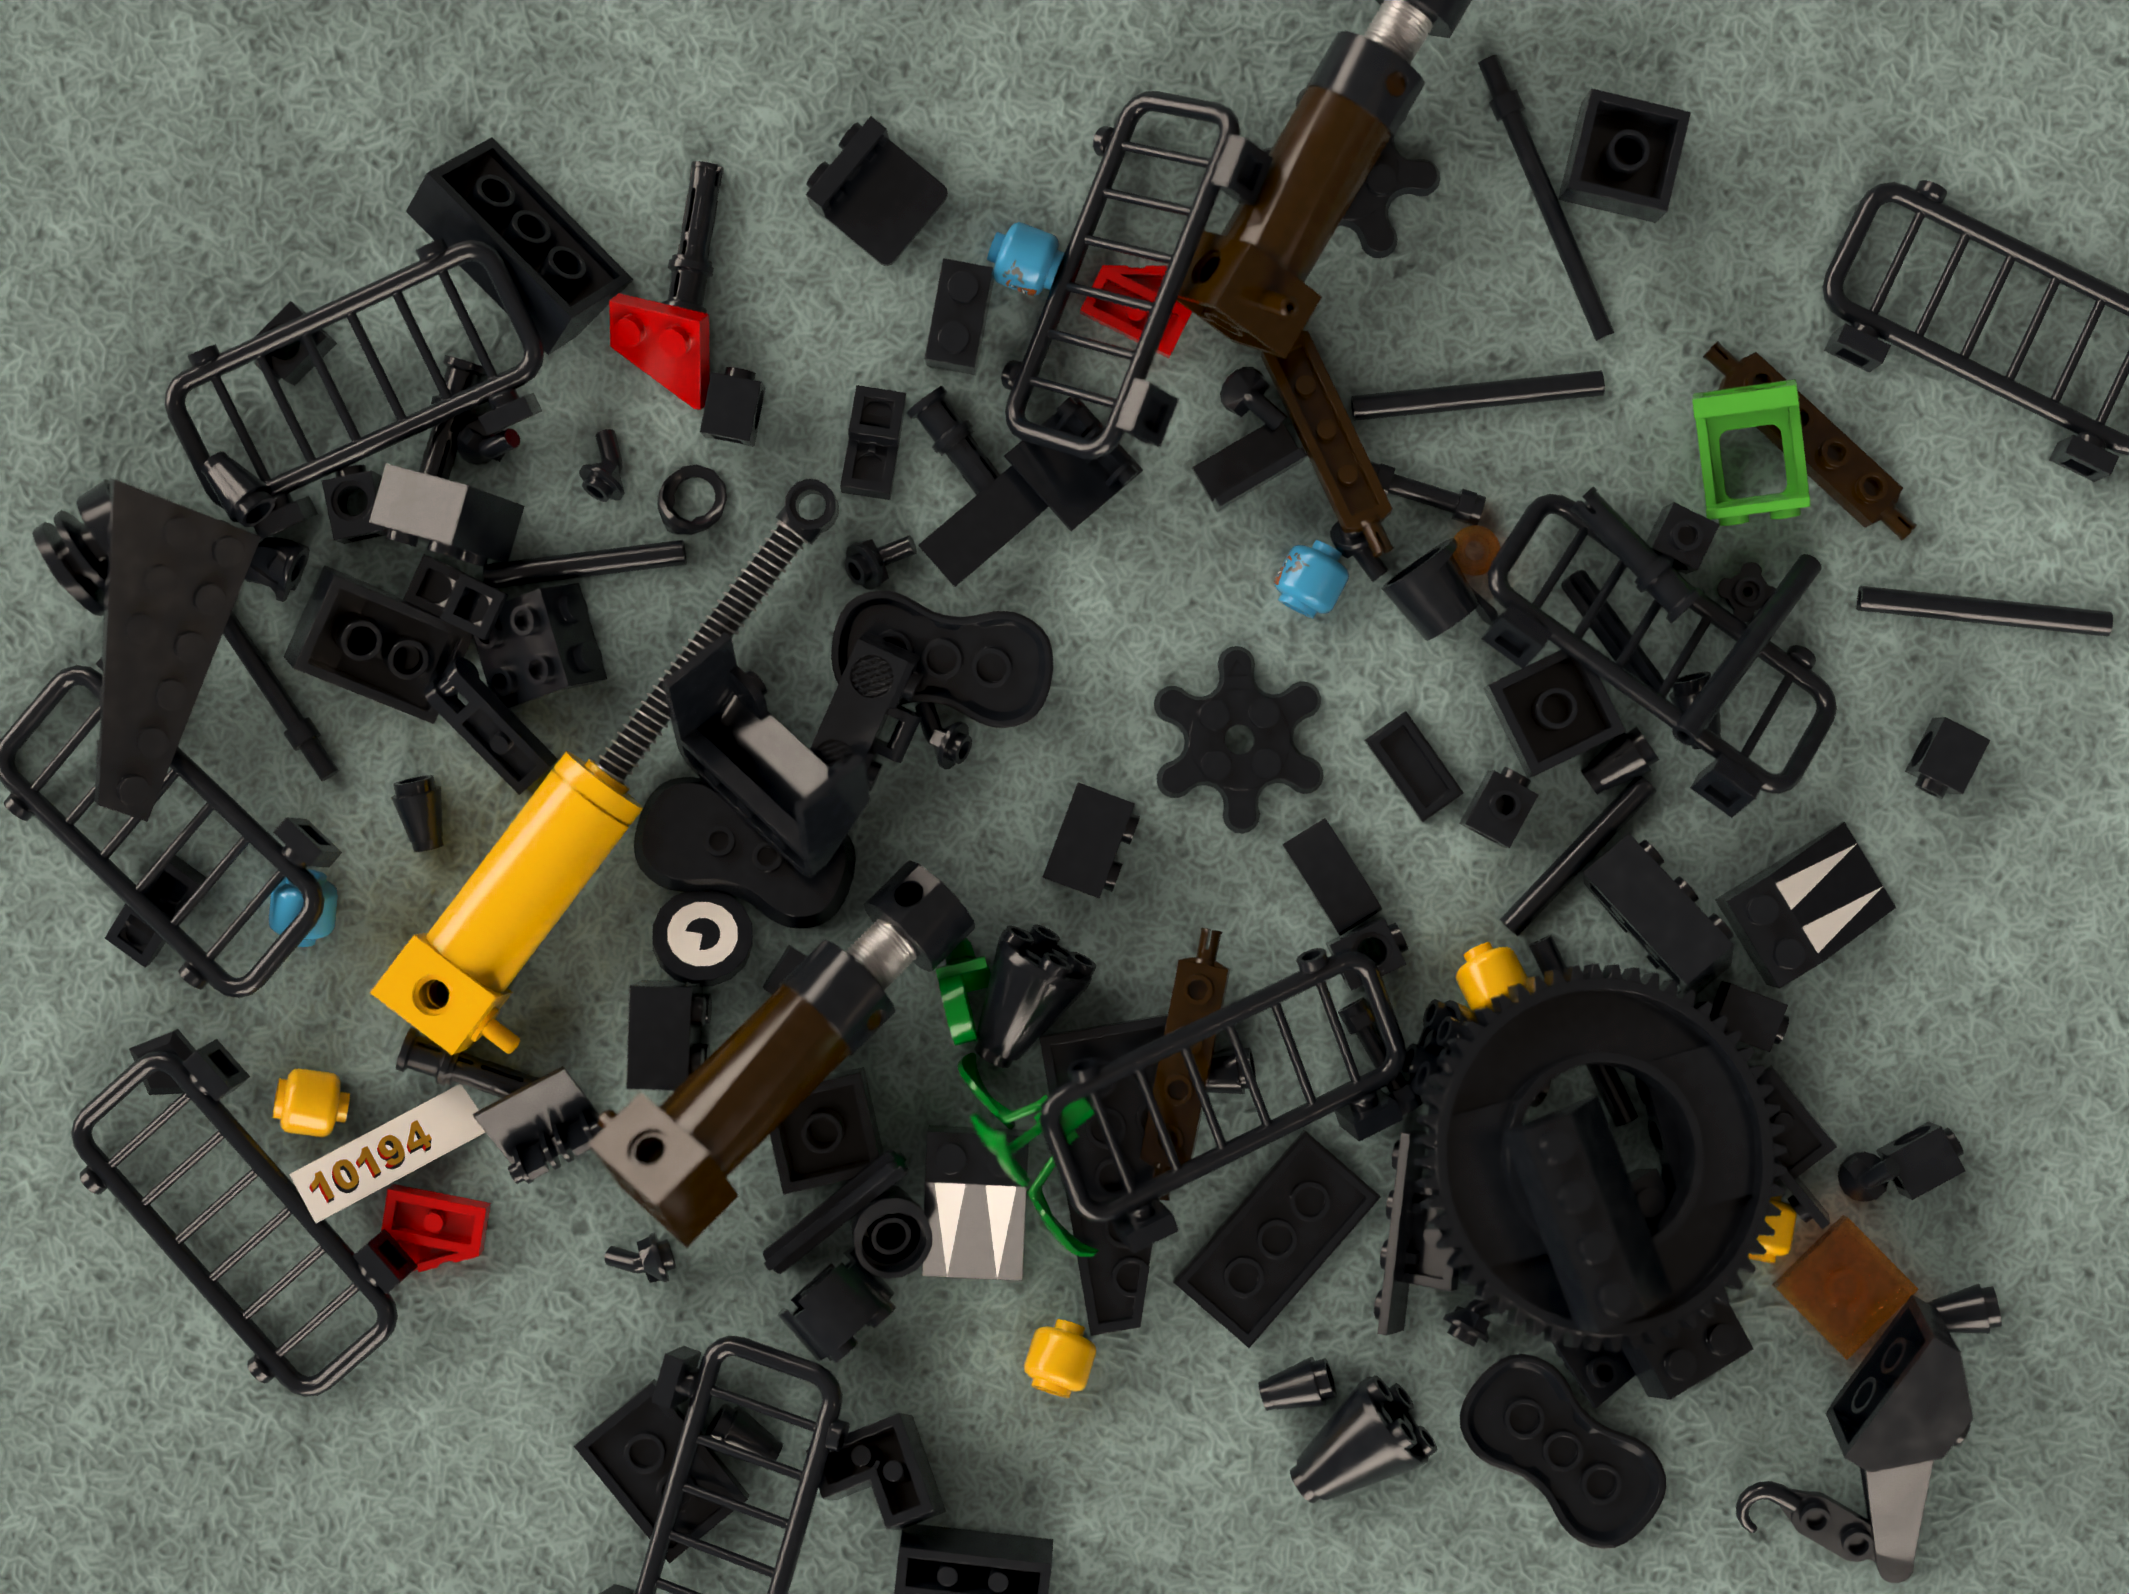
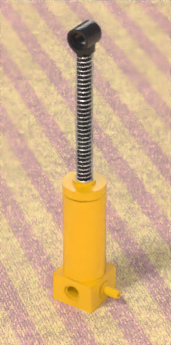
M805 479L797 482L790 488L785 498V506L776 516L779 520L776 523L777 529L770 530L772 533L771 537L765 538L766 543L764 546H759L760 551L758 554L753 553L755 558L752 562L747 561L748 567L741 569L742 575L735 577L737 581L734 585H729L731 588L729 592H723L725 595L723 600H717L719 603L717 608H712L713 613L710 616L706 615L707 621L704 624L700 623L701 629L694 631V638L688 639L690 643L687 647H682L684 650L682 654H676L678 659L675 663L670 662L672 667L669 671L664 670L666 675L663 678L659 677V684L657 686L652 685L654 688L651 694L647 693V700L645 702L641 701L643 705L640 709H635L637 713L634 717L629 716L631 721L628 725L623 724L625 728L621 733L617 732L619 736L616 740H611L612 746L610 748L605 747L607 752L604 756L599 755L601 760L598 762L589 758L585 762L568 751L562 755L554 769L546 776L429 932L413 935L370 993L451 1055L471 1048L482 1035L505 1053L512 1054L521 1042L520 1038L496 1020L501 1007L513 993L507 987L627 831L629 824L631 825L643 810V807L627 793L629 787L625 782H627L626 776L633 774L632 768L634 766L639 767L638 760L645 759L643 754L645 751H650L649 746L651 743H656L655 738L657 735L662 736L661 730L668 728L667 722L671 720L662 681L724 632L731 638L734 634L739 635L737 630L740 626L745 627L743 622L746 619H751L749 614L752 611L756 612V605L758 603L762 604V597L764 595L768 596L767 591L769 588H774L773 583L775 580L780 581L778 576L781 572L786 573L784 568L787 564L792 565L791 559L798 557L796 553L799 549H804L803 543L812 545L821 533L828 531L835 524L839 514V505L836 496L825 483L816 479ZM810 494H818L826 502L824 513L814 520L804 519L799 513L801 500ZM439 981L443 982L449 990L447 1004L438 997L437 985Z

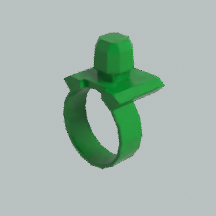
M965 938L945 958L946 965L935 968L948 1026L955 1046L977 1041L976 1027L967 992L987 988L991 974L985 955L976 957L971 942Z

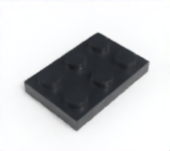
M655 1379L574 1445V1448L649 1539L652 1535L685 1415L677 1406L669 1409L652 1403L657 1384ZM698 1444L688 1482L741 1502L747 1501L749 1494L712 1448ZM685 1492L674 1530L700 1539L734 1510ZM671 1540L666 1556L668 1563L670 1564L687 1550L689 1546Z

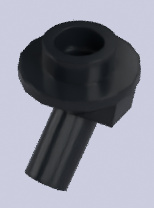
M1242 367L1230 374L1223 383L1220 392L1221 403L1228 411L1242 418L1250 410L1273 431L1287 418L1278 407L1264 396L1270 385L1258 369Z
M479 417L466 422L456 438V448L460 456L468 463L476 465L485 464L491 460L500 462L506 452L520 445L519 434L511 428L487 436Z
M606 429L595 435L602 462L583 465L579 471L580 477L584 481L582 483L584 490L602 502H607L609 499L621 500L625 494L620 477V472L623 468L622 457L616 434L613 429Z
M1339 521L1332 526L1330 537L1335 548L1347 559L1353 556L1372 582L1389 571L1379 557L1373 556L1363 531L1344 534Z
M910 535L878 548L872 539L859 543L855 542L847 548L845 570L855 584L862 585L865 589L873 590L889 579L885 566L917 554L915 543Z
M922 702L916 705V713L922 716L920 725L924 737L934 747L939 766L943 769H950L956 763L961 764L967 758L972 746L968 725L961 721L942 728L933 702Z
M1865 1151L1856 1152L1846 1157L1841 1163L1838 1171V1182L1842 1191L1851 1199L1860 1202L1873 1201L1887 1191L1886 1188L1891 1179L1900 1175V1167L1893 1158L1882 1160L1873 1153Z
M652 1233L649 1237L637 1242L639 1253L611 1246L606 1251V1265L631 1273H646L650 1283L669 1281L668 1270L676 1268L668 1239L658 1241L656 1233Z
M1491 1297L1486 1301L1474 1299L1466 1308L1457 1306L1454 1312L1445 1314L1443 1320L1451 1324L1447 1333L1472 1347L1475 1346L1478 1339L1487 1343L1490 1339L1487 1331L1490 1321L1483 1317L1493 1314L1489 1311L1493 1298Z

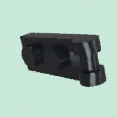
M462 657L457 658L447 667L444 678L437 677L425 687L424 695L430 705L518 795L546 773L558 760L485 685L479 677L478 669L470 660ZM458 692L469 702L466 706L459 700Z

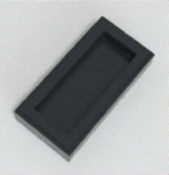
M1406 711L1364 740L1421 822H1424L1464 794Z

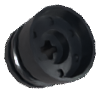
M106 479L78 498L76 503L84 523L80 522L69 512L61 510L53 518L55 526L44 522L35 528L32 533L35 544L55 579L85 609L97 616L104 615L105 578L108 575L109 545L107 544L108 524L110 525L111 496H109L110 481Z

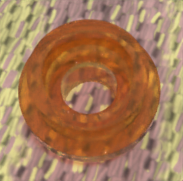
M1472 525L1461 529L1453 537L1458 545L1452 554L1461 571L1469 576H1479L1487 573L1493 559L1500 550L1497 537L1492 531L1483 526ZM1474 541L1482 545L1483 556L1481 559L1471 560L1467 557L1465 548L1469 542Z

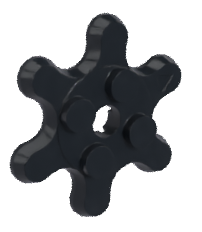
M1306 88L1300 91L1297 96L1296 107L1304 96ZM1394 138L1389 140L1338 226L1352 229L1360 239L1364 252L1372 258L1380 259L1389 256L1396 248L1398 240L1396 231L1388 219V209L1391 202L1404 194L1419 197L1432 194L1438 188L1440 182V172L1437 166L1426 159L1413 160L1403 157L1395 148ZM1273 147L1265 148L1263 151L1269 154Z
M1234 646L1223 651L1218 659L1219 683L1211 694L1198 697L1187 693L1180 687L1167 686L1156 695L1154 700L1156 714L1163 721L1178 727L1183 733L1185 741L1184 749L1180 756L1171 762L1165 763L1159 769L1156 783L1159 790L1170 798L1185 796L1197 786L1206 785L1213 787L1223 798L1224 809L1222 816L1225 825L1231 831L1243 834L1250 832L1258 824L1260 818L1258 798L1262 790L1268 785L1283 783L1298 793L1307 794L1316 791L1322 784L1324 775L1320 763L1300 753L1293 741V734L1297 725L1304 719L1313 716L1319 710L1321 696L1319 690L1308 682L1292 684L1280 694L1265 693L1257 686L1254 679V657L1247 649ZM1236 725L1246 726L1254 737L1252 748L1247 753L1241 755L1231 752L1225 743L1227 731Z

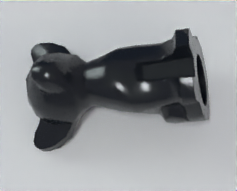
M278 537L261 539L250 563L245 580L270 587L276 594V600L284 602L287 600L290 590L295 591L302 578L310 549L308 546L289 539Z

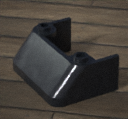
M724 632L662 681L678 750L688 766L792 866L804 876L811 878L828 864L870 801L868 790L870 783L866 775L865 760L857 754L846 764L836 762L829 768L768 712L764 697L767 694L765 684L755 672L750 669L744 672L737 665L732 638Z

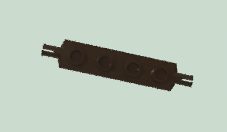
M1302 331L1286 359L1262 351L1261 358L1344 534L1363 531L1374 557L1381 556L1382 552L1384 554L1390 552L1394 547L1391 545L1381 522L1391 514L1393 508L1309 332Z
M1716 341L1703 355V358H1706L1725 376L1721 381L1719 390L1786 380L1757 352L1738 361L1719 341ZM1797 390L1807 475L1864 528L1881 520L1900 540L1905 539L1915 529L1917 524L1913 523L1895 506L1903 487ZM1764 425L1756 427L1783 452L1782 435L1777 426Z
M1201 927L1196 957L1179 959L1164 1036L1223 1008L1230 969L1216 961L1222 931L1212 930L1208 949L1211 929ZM1218 1033L1190 1046L1206 1090ZM1180 1051L1158 1062L1153 1094L1180 1164L1194 1156L1203 1109ZM1149 1112L1139 1159L1155 1167L1154 1178L1170 1170L1171 1166ZM1170 1193L1160 1197L1159 1200L1169 1201Z

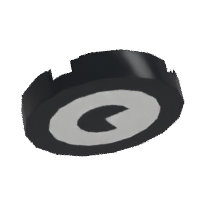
M719 891L682 892L673 896L660 908L653 923V952L660 967L674 980L687 984L686 982L700 984V987H713L731 980L745 967L753 946L752 922L746 909L729 894Z

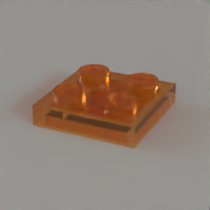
M1844 1215L1772 1284L1803 1318L1846 1360L1899 1310L1912 1294L1914 1295L1919 1290Z

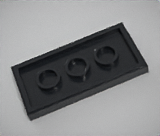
M1303 1130L1173 1279V1283L1244 1345L1250 1348L1381 1196L1306 1130Z

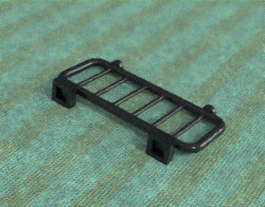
M1146 91L1133 97L1123 107L1114 128L1102 126L1095 133L1093 148L1095 153L1101 156L1102 159L1023 361L1011 360L1004 366L1002 371V385L1004 388L1011 390L1005 408L1006 424L1011 433L1017 438L1083 459H1098L1108 455L1118 446L1125 432L1146 444L1156 447L1161 446L1179 399L1145 380L1219 191H1223L1238 203L1255 206L1273 157L1249 139L1240 136L1238 118L1231 108L1223 104L1160 91ZM1153 111L1215 123L1219 126L1220 130L1210 158L1130 142L1140 118L1144 114ZM1126 151L1206 168L1192 206L1112 189ZM1107 199L1187 216L1173 254L1093 236ZM1089 245L1169 264L1154 303L1075 283ZM1071 292L1150 312L1135 351L1056 330ZM1052 340L1131 360L1117 398L1038 377ZM1034 386L1112 408L1102 433L1094 439H1087L1029 422L1025 417V410Z
M1921 180L1916 189H1913L1904 184L1890 182L1879 184L1868 190L1855 210L1826 271L1822 286L1824 300L1831 312L1840 319L1850 323L1851 326L1845 323L1834 331L1824 351L1858 368L1871 372L1883 364L1891 345L1878 339L1881 338L2078 434L2077 436L2072 435L2059 441L2049 461L2093 482L2111 475L2119 456L2105 450V448L2116 453L2129 455V435L2105 425L2129 374V350L2096 420L2061 404L2060 401L2105 305L2129 317V293L1944 204L1943 201L1947 191L1937 183ZM1892 202L1915 212V215L1870 310L1846 297L1843 291V284L1878 209L1883 204ZM1925 217L1960 234V237L1915 332L1879 315V312ZM1969 240H1972L2006 258L1959 354L1924 337ZM2014 262H2017L2051 280L2004 376L1969 358ZM2061 283L2096 300L2054 392L2051 398L2014 380Z
M444 238L435 240L415 250L420 261L220 353L217 345L214 344L187 356L192 367L182 371L172 379L166 390L164 405L168 419L204 491L212 502L223 508L206 476L201 472L203 464L210 458V455L185 404L186 396L192 389L209 381L212 382L259 479L271 487L272 490L271 496L275 500L272 512L263 521L253 526L257 535L261 536L260 540L318 515L309 496L293 501L290 495L291 492L488 402L492 411L479 416L487 436L542 412L534 393L519 398L516 389L535 378L542 367L544 358L543 343L512 275L496 249L485 242L474 240L456 243L450 247L447 246ZM476 261L485 267L524 349L522 361L515 367L499 374L496 373L448 273V270L465 262ZM439 275L488 379L454 395H451L402 293ZM392 296L443 399L408 416L405 415L356 314ZM345 318H348L397 421L363 437L360 436L311 334ZM302 339L352 441L317 458L266 357L267 354ZM254 360H257L306 460V463L272 479L220 377Z
M1547 494L1536 498L1527 507L1490 565L1487 574L1488 587L1494 599L1505 610L1489 626L1482 640L1522 669L1545 647L1549 640L1668 726L1674 728L1685 712L1667 700L1666 697L1710 623L1736 642L1749 625L1703 594L1690 607L1702 619L1660 689L1656 692L1624 669L1662 607L1655 599L1616 663L1582 639L1627 568L1621 560L1618 561L1574 633L1541 610V607L1587 535L1610 552L1612 551L1575 513L1570 511V508L1576 503L1575 501L1556 494ZM1585 501L1584 503H1585V504L1594 512V514H1595V513H1596V510H1595L1587 501ZM1549 514H1557L1579 530L1531 603L1510 586L1508 574L1544 518ZM1769 641L1758 657L1780 672L1784 677L1741 752L1709 730L1708 726L1694 743L1715 758V760L1697 775L1690 789L1731 818L1754 801L1760 790L1773 794H1781L1792 790L1801 781L1834 722L1837 712L1835 695L1830 686L1812 671L1816 663L1815 655L1803 646L1793 645L1785 652ZM1794 682L1813 697L1816 703V712L1784 769L1778 774L1771 773L1749 757L1789 687Z
M100 658L96 665L103 671V660ZM81 665L62 669L48 682L0 740V781L11 792L3 802L5 807L16 817L24 821H28L33 815L37 817L186 961L178 972L188 984L202 990L209 983L223 995L235 998L254 994L267 983L315 927L323 913L325 899L322 886L306 868L308 866L329 868L342 852L308 819L286 817L273 832L285 844L283 847L188 755L177 747L170 764L171 770L164 779L156 802L180 776L207 803L136 885L109 858L139 824L141 819L131 816L101 851L74 825L94 802L95 785L67 818L39 792L101 719V707L98 706L33 784L19 773L16 768L15 756L18 750L72 687L76 685L85 686L98 699L100 697V687H102L103 678L101 673L91 667ZM215 809L242 837L171 919L144 891ZM250 843L278 870L211 949L205 952L179 925ZM286 877L299 889L304 901L301 911L246 975L239 978L231 976L215 961L216 957Z
M1323 948L1308 950L1300 954L1296 959L1300 971L1100 1067L1097 1060L1092 1057L1084 1058L1071 1064L1067 1069L1071 1081L1061 1085L1049 1094L1042 1105L1039 1119L1042 1134L1069 1201L1077 1214L1092 1222L1104 1223L1112 1221L1117 1236L1135 1253L1179 1231L1173 1213L1158 1198L1333 1112L1336 1114L1340 1127L1359 1142L1402 1121L1403 1117L1398 1103L1380 1089L1394 1081L1402 1071L1407 1055L1406 1046L1381 973L1374 961L1362 952L1347 950L1328 957ZM1346 971H1354L1359 974L1386 1048V1057L1382 1065L1362 1076L1359 1075L1326 984L1327 980ZM1314 986H1317L1351 1080L1315 1098L1281 1006V1002ZM1269 1008H1272L1306 1100L1305 1104L1272 1120L1268 1114L1235 1026ZM1225 1029L1262 1124L1227 1142L1190 1049V1046ZM1180 1051L1217 1146L1180 1164L1144 1068ZM1134 1073L1171 1166L1170 1170L1137 1186L1134 1185L1098 1094L1099 1090ZM1086 1096H1089L1126 1190L1103 1202L1094 1201L1090 1197L1060 1121L1061 1113L1068 1105Z
M218 1039L196 1050L185 1061L177 1055L165 1051L148 1052L133 1062L90 1101L73 1121L71 1131L73 1147L87 1165L79 1175L82 1184L90 1192L98 1195L108 1189L255 1355L248 1360L247 1366L254 1378L262 1383H269L275 1377L290 1392L304 1397L318 1396L328 1391L385 1343L394 1332L398 1313L396 1303L389 1292L418 1266L386 1229H383L357 1253H354L325 1219L315 1223L296 1186L221 1103L220 1099L236 1090L250 1076ZM156 1071L168 1074L184 1093L109 1159L93 1139L92 1132L95 1124L149 1075ZM192 1100L218 1131L143 1197L117 1166ZM225 1138L252 1169L179 1234H176L150 1204ZM259 1176L285 1205V1208L210 1273L184 1242ZM293 1215L319 1245L249 1307L243 1310L217 1280L286 1219ZM327 1253L353 1283L277 1348L251 1317L322 1255ZM360 1290L377 1312L376 1323L318 1374L314 1376L302 1375L284 1355Z
M730 1335L717 1339L707 1348L699 1368L697 1367L702 1353L700 1351L682 1346L665 1353L652 1403L670 1409L687 1401L689 1398L690 1401L635 1594H656L657 1588L672 1594H702L660 1578L671 1540L771 1577L767 1594H788L829 1450L840 1452L849 1433V1422L839 1419L843 1396L839 1381L829 1369L818 1363L739 1336ZM730 1356H737L814 1384L822 1395V1404L817 1422L715 1386L723 1360ZM712 1395L812 1431L813 1435L803 1470L701 1434ZM698 1444L799 1480L789 1519L688 1482ZM687 1492L784 1528L785 1533L775 1568L674 1530L684 1493ZM614 1584L599 1594H633L634 1590Z

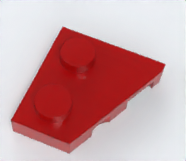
M1103 265L1092 287L1154 303L1167 266L1147 265L1144 268H1130L1127 265ZM1088 296L1080 309V314L1137 343L1150 313ZM1177 301L1157 349V353L1167 358H1170L1192 315L1190 310Z
M620 293L609 300L610 347L693 409L702 410L705 407L710 382L709 314Z
M392 1184L387 1189L381 1231L386 1229L418 1267L413 1271H427L438 1268L440 1264L445 1262H460L480 1256L484 1251L491 1203Z

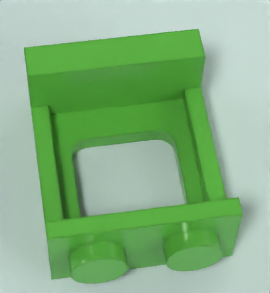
M1796 379L1693 393L1692 403L1700 451L1706 500V517L1708 519H1718L1720 526H1731L1749 522L1750 514L1769 512L1770 519H1785L1801 515L1800 508L1811 507ZM1764 425L1777 426L1782 435L1787 478L1785 490L1780 493L1734 499L1729 497L1725 489L1720 448L1721 434L1728 430Z

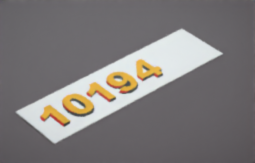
M459 1084L289 1175L315 1223H318L486 1132L473 1117V1114L479 1111L463 1086Z

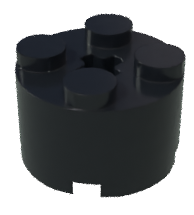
M851 1247L844 1252V1255L850 1260L845 1265L841 1262L836 1267L831 1263L791 1299L797 1306L792 1313L785 1308L778 1313L779 1318L817 1361L827 1357L829 1361L833 1360L837 1363L858 1344V1341L853 1336L862 1327L871 1325L875 1328L896 1309V1306L890 1301L894 1291L881 1277L872 1275L862 1267L856 1256L855 1247Z

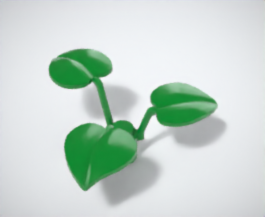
M974 1052L969 1053L958 1062V1071L962 1079L978 1100L1008 1129L1011 1130L1016 1126L1015 1120L1040 1111L1034 1116L1037 1124L1009 1145H1006L1005 1134L993 1131L980 1114L975 1112L970 1116L979 1137L986 1147L997 1155L1003 1169L1020 1186L1026 1187L1030 1183L1029 1176L1012 1154L1042 1133L1039 1118L1042 1105L1048 1095L1045 1094L1038 1101L1017 1110H1009L993 1099L987 1091L977 1069L976 1054ZM1085 1097L1068 1105L1061 1113V1126L1069 1144L1079 1137L1075 1129L1095 1114L1093 1107ZM1050 1156L1032 1186L1027 1189V1194L1047 1229L1064 1248L1079 1257H1092L1099 1250L1085 1245L1069 1233L1053 1216L1045 1199L1042 1187L1055 1168L1052 1156Z

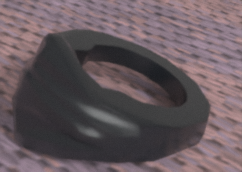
M700 465L684 466L670 475L663 482L658 494V511L667 531L678 535H693L707 530L716 524L723 514L727 501L725 484L714 470ZM701 478L708 481L713 487L715 502L705 515L697 516L692 521L680 517L673 509L675 505L674 495L679 485L685 480Z

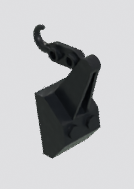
M1913 1294L1837 1394L1826 1412L1844 1458L1860 1467L1867 1518L1824 1493L1790 1489L1783 1484L1773 1481L1757 1482L1748 1486L1740 1494L1736 1503V1517L1741 1526L1748 1532L1755 1533L1757 1531L1756 1524L1752 1522L1749 1516V1509L1752 1504L1759 1500H1770L1780 1506L1799 1533L1845 1560L1851 1562L1872 1560L1875 1562L1880 1576L1890 1583L1903 1582L1913 1573L1917 1542L1933 1461L1943 1459L1952 1446L1959 1445L1965 1439L1970 1429V1422L1973 1420L1961 1352L1939 1311Z

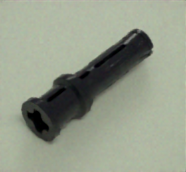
M703 161L691 163L690 183L681 227L680 244L677 254L672 255V259L668 263V269L672 271L668 300L662 302L702 313H707V310L703 307L707 278L712 277L714 271L712 262L708 259L719 188L724 168L718 167L717 164Z
M448 355L444 356L443 363L447 366L444 380L451 395L480 383L481 377L487 376L481 365ZM440 393L432 397L431 404L443 400ZM476 408L431 428L419 469L420 473L449 480L457 453L456 438L460 429L465 425L466 420L470 421L472 417L476 416Z
M940 386L907 411V414L911 419H918L933 439L934 444L932 448L934 451L940 453L941 456L945 454L948 456L977 495L998 478L1000 474L971 436L974 432L971 429L973 427L969 420L962 421L945 398L946 389Z
M1592 487L1582 496L1596 510L1595 514L1582 500H1578L1570 508V511L1575 513L1622 563L1636 575L1637 579L1634 581L1637 584L1636 588L1641 593L1647 591L1668 613L1666 619L1671 624L1705 593L1701 587L1694 588L1673 567L1675 560L1670 555L1667 557L1663 554L1659 557L1606 502L1595 487Z
M413 1027L409 1029L404 1039L396 1063V1070L404 1072L409 1068L435 1077L437 1084L443 1086L446 1084L451 1085L454 1081L501 1098L539 1079V1077L475 1057L463 1051L451 1055L430 1038L421 1036L419 1030Z

